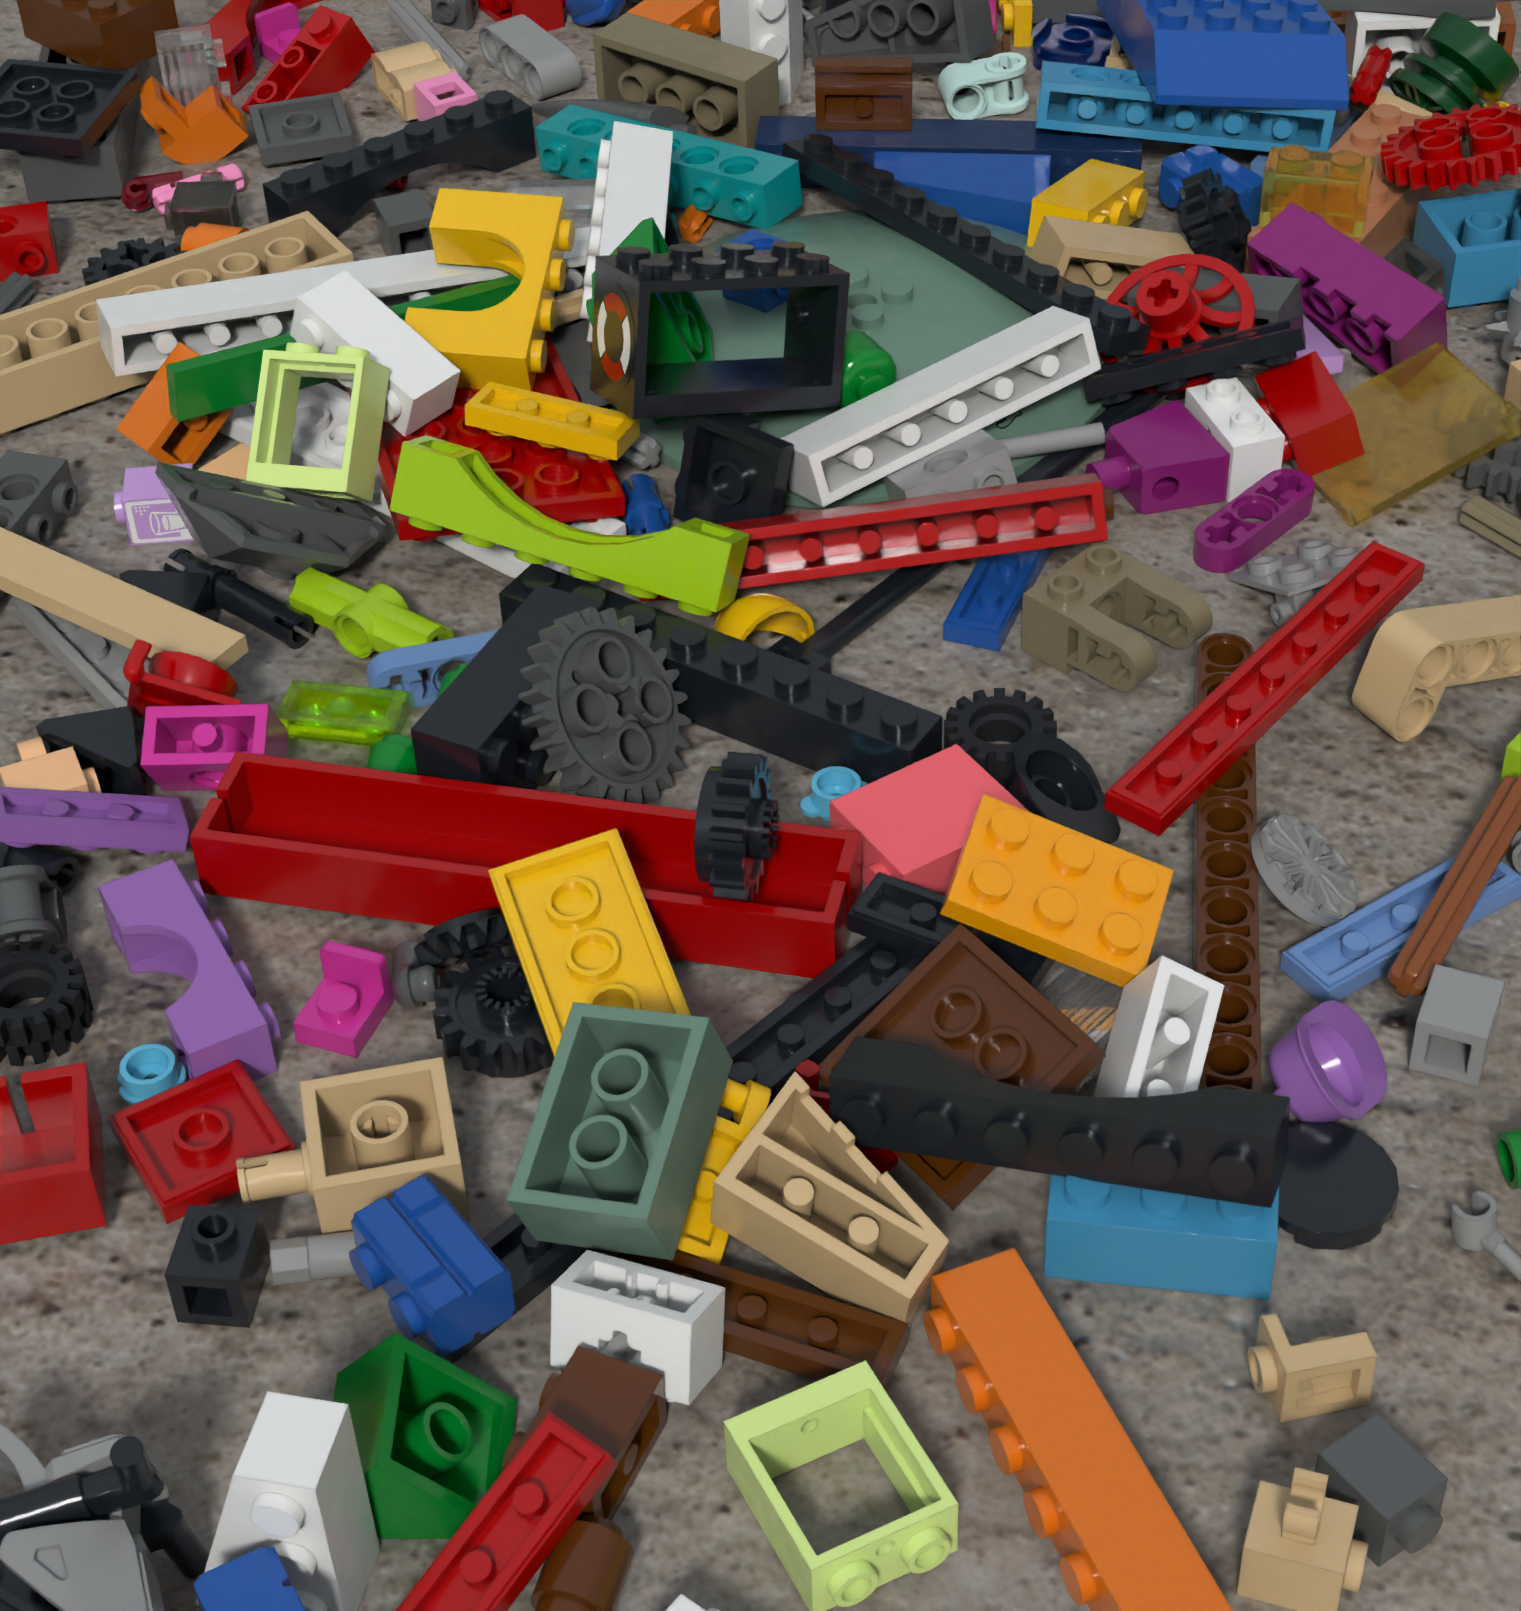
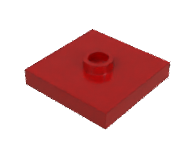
M239 1059L108 1116L112 1133L166 1224L185 1217L188 1205L209 1206L239 1192L236 1158L244 1157L245 1159L296 1150L290 1137Z

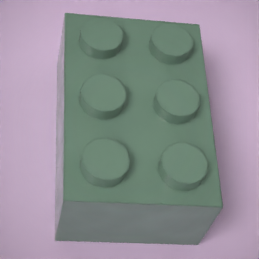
M573 1002L506 1200L535 1240L667 1260L674 1259L733 1063L730 1054L709 1017Z

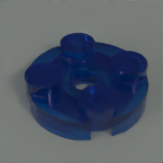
M1066 14V23L1052 25L1053 17L1042 20L1034 26L1031 33V53L1033 55V66L1037 70L1041 71L1042 61L1105 67L1114 33L1105 18L1090 14Z

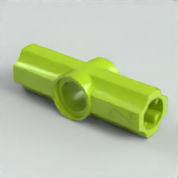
M309 567L296 577L294 588L288 596L290 607L307 613L313 618L314 623L333 631L340 645L347 652L358 658L369 657L375 651L382 653L388 650L454 638L453 629L410 611L402 596L386 584L378 583L365 591L323 571ZM422 669V670H420V671H421V672H424V671L427 672V669Z

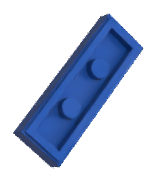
M1052 548L980 557L943 623V640L999 652L1022 609L1023 593L1035 585L1052 552Z

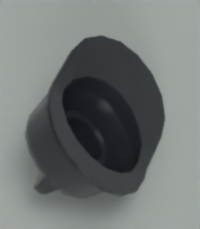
M1029 733L1019 738L1013 750L1015 768L1007 781L1005 789L1035 815L1105 843L1112 844L1116 842L1121 831L1117 816L1104 809L1105 796L1091 765L1083 756L1063 740L1046 733Z

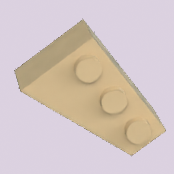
M794 1072L715 1179L710 1223L840 1302L908 1323L909 1328L931 1295V1276L942 1273L949 1239L887 1171L881 1174L854 1145L856 1137L841 1121L836 1124L809 1095L810 1087Z

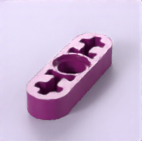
M1295 469L1272 471L1199 524L1195 529L1193 560L1196 565L1214 573L1234 571L1285 534L1312 511L1315 482L1312 477L1305 472ZM1257 518L1264 520V522H1250L1243 519Z

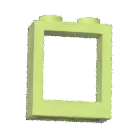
M293 342L286 344V351L263 350L246 480L334 499L372 502L390 368L371 360L370 351L352 346H337L336 354H322L319 347ZM301 376L353 380L342 469L289 465Z
M866 1360L723 1421L727 1470L809 1611H827L835 1606L849 1607L870 1596L877 1587L910 1572L919 1574L930 1571L941 1564L949 1554L958 1551L959 1504ZM864 1438L911 1513L816 1555L771 1479Z

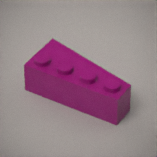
M1292 202L1247 243L1250 268L1254 274L1300 278L1303 314L1401 394L1448 351L1446 298L1328 225L1317 213L1308 212Z

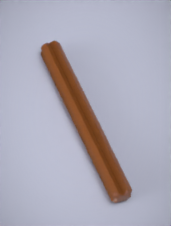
M1521 774L1518 778L1509 775L1503 778L1389 969L1387 978L1389 982L1396 986L1395 993L1403 998L1408 997L1409 994L1422 996L1427 991L1435 964L1442 965L1521 826Z

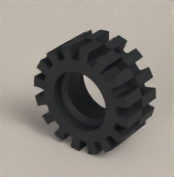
M994 688V696L987 697L983 689L973 692V702L963 696L956 701V708L950 707L947 711L946 720H944V749L955 744L959 745L1005 788L1015 768L1013 750L1019 738L1029 733H1046L1056 737L1057 720L1054 721V713L1050 707L1043 709V701L1038 697L1034 696L1026 702V692L1015 690L1013 696L1009 697L1005 696V688ZM1003 741L1010 744H992L988 742Z
M32 941L20 942V952L12 954L8 945L0 948V1063L8 1055L11 1066H23L25 1056L32 1055L36 1065L47 1062L44 1052L53 1049L58 1057L67 1053L69 1050L66 1040L68 1039L78 1044L85 1037L83 1027L90 1028L93 1021L91 1011H94L79 959H74L72 952L65 947L56 952L54 943L43 941L39 951L34 950ZM44 998L40 1002L28 1007L10 1008L26 999Z

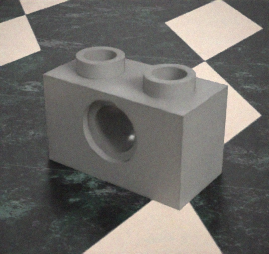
M982 429L883 477L889 500L1018 483L1007 446Z

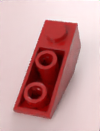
M319 5L241 109L244 113L249 114L248 106L339 92L350 86L371 58V54L375 53V51L351 17Z

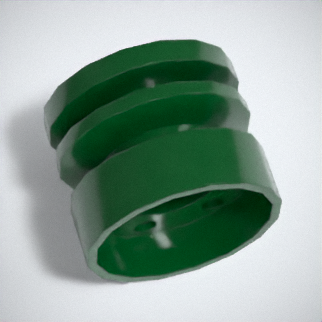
M1444 12L1438 16L1420 39L1421 47L1427 57L1413 52L1408 54L1403 60L1405 69H1396L1387 80L1395 96L1429 112L1446 115L1450 114L1451 110L1456 107L1466 111L1473 105L1479 104L1480 108H1483L1484 105L1479 98L1493 103L1499 101L1519 77V68L1506 50L1486 32L1456 14ZM1466 135L1462 136V142L1467 141Z

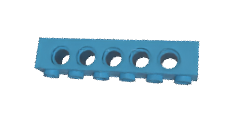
M1042 61L1036 105V128L1322 157L1329 150L1336 110L1155 104L1136 70Z

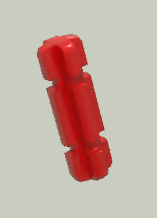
M1373 45L1368 49L1356 74L1357 77L1354 78L1351 85L1353 89L1349 98L1354 104L1361 101L1367 107L1375 102L1377 93L1380 91L1386 73L1391 66L1389 61L1393 53L1388 47L1381 50L1377 45Z

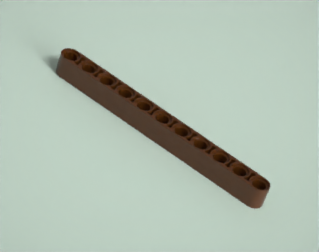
M1215 633L1205 637L1199 643L1194 686V708L1254 653L1252 645L1245 638L1231 633ZM1255 744L1193 803L1192 970L1225 985L1198 1090L1222 1087L1262 1093L1258 869L1251 851L1252 835L1257 829Z

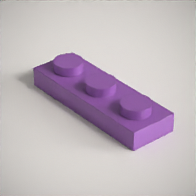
M0 787V842L9 846L27 848L35 844L70 846L80 851H94L99 848L133 849L139 853L150 855L159 854L163 851L186 852L190 830L180 798Z

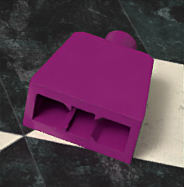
M1175 400L1111 426L1106 432L1104 460L1087 464L1085 474L1095 473L1102 481V487L1109 486L1112 492L1119 491L1138 513L1151 514L1226 501L1230 454L1179 400Z

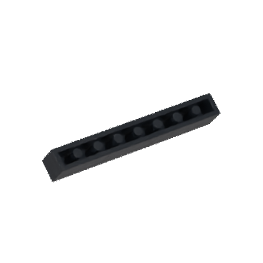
M532 563L499 593L502 625L539 584L603 602L604 610L608 608L615 609L617 620L629 615L633 616L635 633L646 629L652 631L650 648L653 651L664 647L668 650L666 658L662 663L665 670H679V676L671 684L674 691L686 693L688 697L684 702L677 704L679 713L686 715L694 724L818 772L823 768L831 766H842L852 769L860 776L861 781L869 784L942 751L941 715L549 567Z

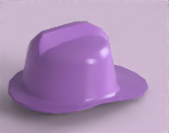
M1335 1000L1322 1002L1303 1015L1295 1027L1274 1043L1268 1054L1270 1073L1276 1087L1271 1094L1290 1097V1110L1302 1122L1329 1123L1343 1118H1347L1350 1121L1358 1120L1377 1105L1387 1091V1070L1383 1054L1373 1033L1362 1018L1351 1008Z

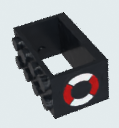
M775 241L772 243L771 250H754L755 247L753 245L745 243L721 244V250L717 252H703V248L699 246L676 244L669 246V253L651 254L650 249L644 247L627 246L618 247L616 255L596 256L590 390L632 419L840 407L850 273L830 264V257L805 251L804 244L794 241ZM788 287L783 357L647 364L650 293L713 290L741 291L742 289Z

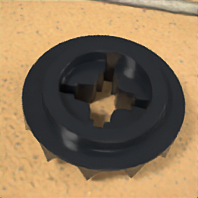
M494 908L469 913L431 928L424 934L425 940L414 947V951L420 966L430 965L434 968L444 969L451 965L465 963L466 958L471 955L480 959L491 953L492 948L500 947L502 949V947L513 942L501 910Z

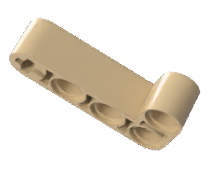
M1521 594L1406 609L1394 613L1380 626L1373 639L1351 697L1353 706L1395 740L1406 742L1418 736L1428 726L1434 716L1445 687L1520 676Z

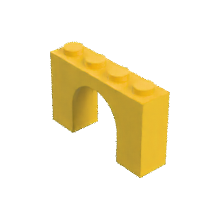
M439 188L429 225L436 263L497 268L514 275L521 283L512 295L495 306L477 311H451L408 307L404 322L461 371L457 388L481 390L491 381L532 391L536 372L544 373L546 368L547 343L544 340L546 331L553 332L556 324L557 306L554 294L555 291H563L565 285L566 264L563 259L564 251L571 252L574 245V220L566 219L564 198L558 196Z

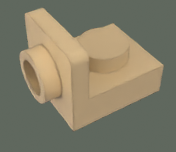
M1276 1313L1259 1316L1256 1346L1249 1347L1247 1350L1248 1369L1257 1393H1268L1280 1423L1370 1405L1377 1354L1367 1332L1340 1337L1321 1336L1307 1343L1291 1346Z

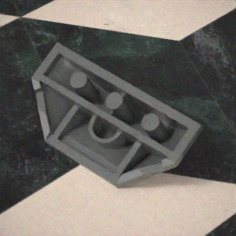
M158 462L155 471L156 476L190 535L208 554V560L217 566L230 570H240L242 564L260 567L264 573L284 580L293 579L294 574L299 575L309 567L327 574L348 568L384 535L387 526L366 505L161 462Z

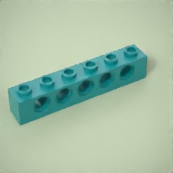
M572 104L535 127L541 170L595 185L601 139L611 140L614 121L673 131L667 204L685 209L688 205L692 204L697 211L699 209L706 211L708 215L761 229L770 228L778 224L803 205L799 163L795 159Z

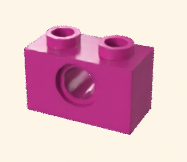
M269 704L146 707L140 766L163 791L216 790L236 751L286 758L288 730Z

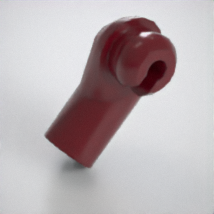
M182 171L139 176L127 181L121 193L123 204L134 212L148 210L154 205L151 194L152 190L169 183L171 188L176 187L175 182L183 179Z

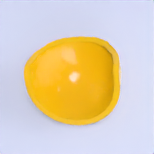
M768 593L750 594L735 600L732 604L723 608L714 625L715 631L745 641L746 637L755 631H774L791 636L800 643L815 633L813 621L805 610L791 600Z

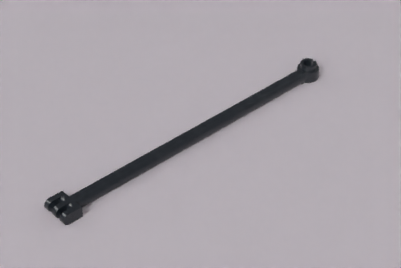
M1135 390L1133 398L1111 405L1088 424L1101 422L1105 430L1106 441V432L1111 426L1149 411L1163 399L1171 401L1182 400L1185 398L1186 390L1176 393H1150ZM1105 443L1049 453L1017 477V482L1023 483L1064 477L1103 447ZM956 560L899 568L802 643L785 635L767 650L832 674L830 659L832 656Z

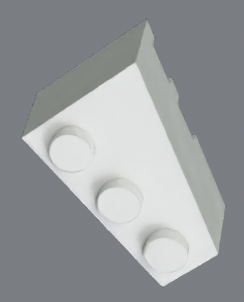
M267 1391L233 1473L204 1573L261 1546L274 1547L288 1574L290 1585L294 1586L305 1611H358L380 1547L348 1404ZM197 1598L194 1606H199Z

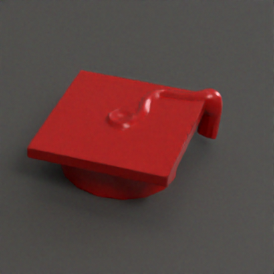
M139 639L134 642L125 662L123 674L130 682L127 706L133 705L135 716L145 719L146 707L241 704L242 700L234 698L238 692L237 682L229 673L216 664L183 652L163 651L155 653L151 657L148 673H146L144 662L152 645Z

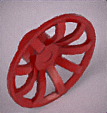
M1179 254L1152 261L1133 271L1121 281L1106 300L1111 305H1118L1128 309L1131 312V317L1151 328L1148 345L1143 354L1161 350L1162 343L1166 341L1169 348L1183 345L1182 338L1188 336L1193 342L1211 338L1199 325L1200 321L1223 328L1238 327L1237 331L1255 326L1256 308L1254 297L1245 278L1228 263L1203 254ZM1185 266L1183 275L1177 271L1165 270L1168 268ZM1200 267L1213 270L1224 276L1212 288L1205 290L1193 289L1199 276ZM1142 280L1136 293L1137 306H1128L1120 303L1126 293ZM1235 288L1240 298L1242 310L1223 312L1213 310L1206 305L1220 301ZM1100 352L1104 364L1118 361L1115 355L1106 356ZM1209 373L1187 378L1188 384L1171 391L1157 392L1155 386L1139 390L1150 393H1176L1185 391L1189 387L1202 385L1212 379Z

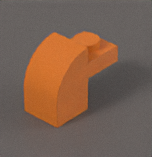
M153 76L141 84L139 89L142 105L140 112L147 123L158 131L161 152L176 162L190 165L220 160L249 137L244 115L213 84L185 107Z

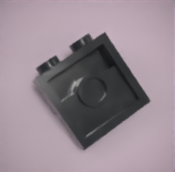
M742 413L689 416L683 431L684 449L680 473L675 482L676 499L673 517L684 522L696 517L718 524L781 515L794 444L760 431L761 421Z

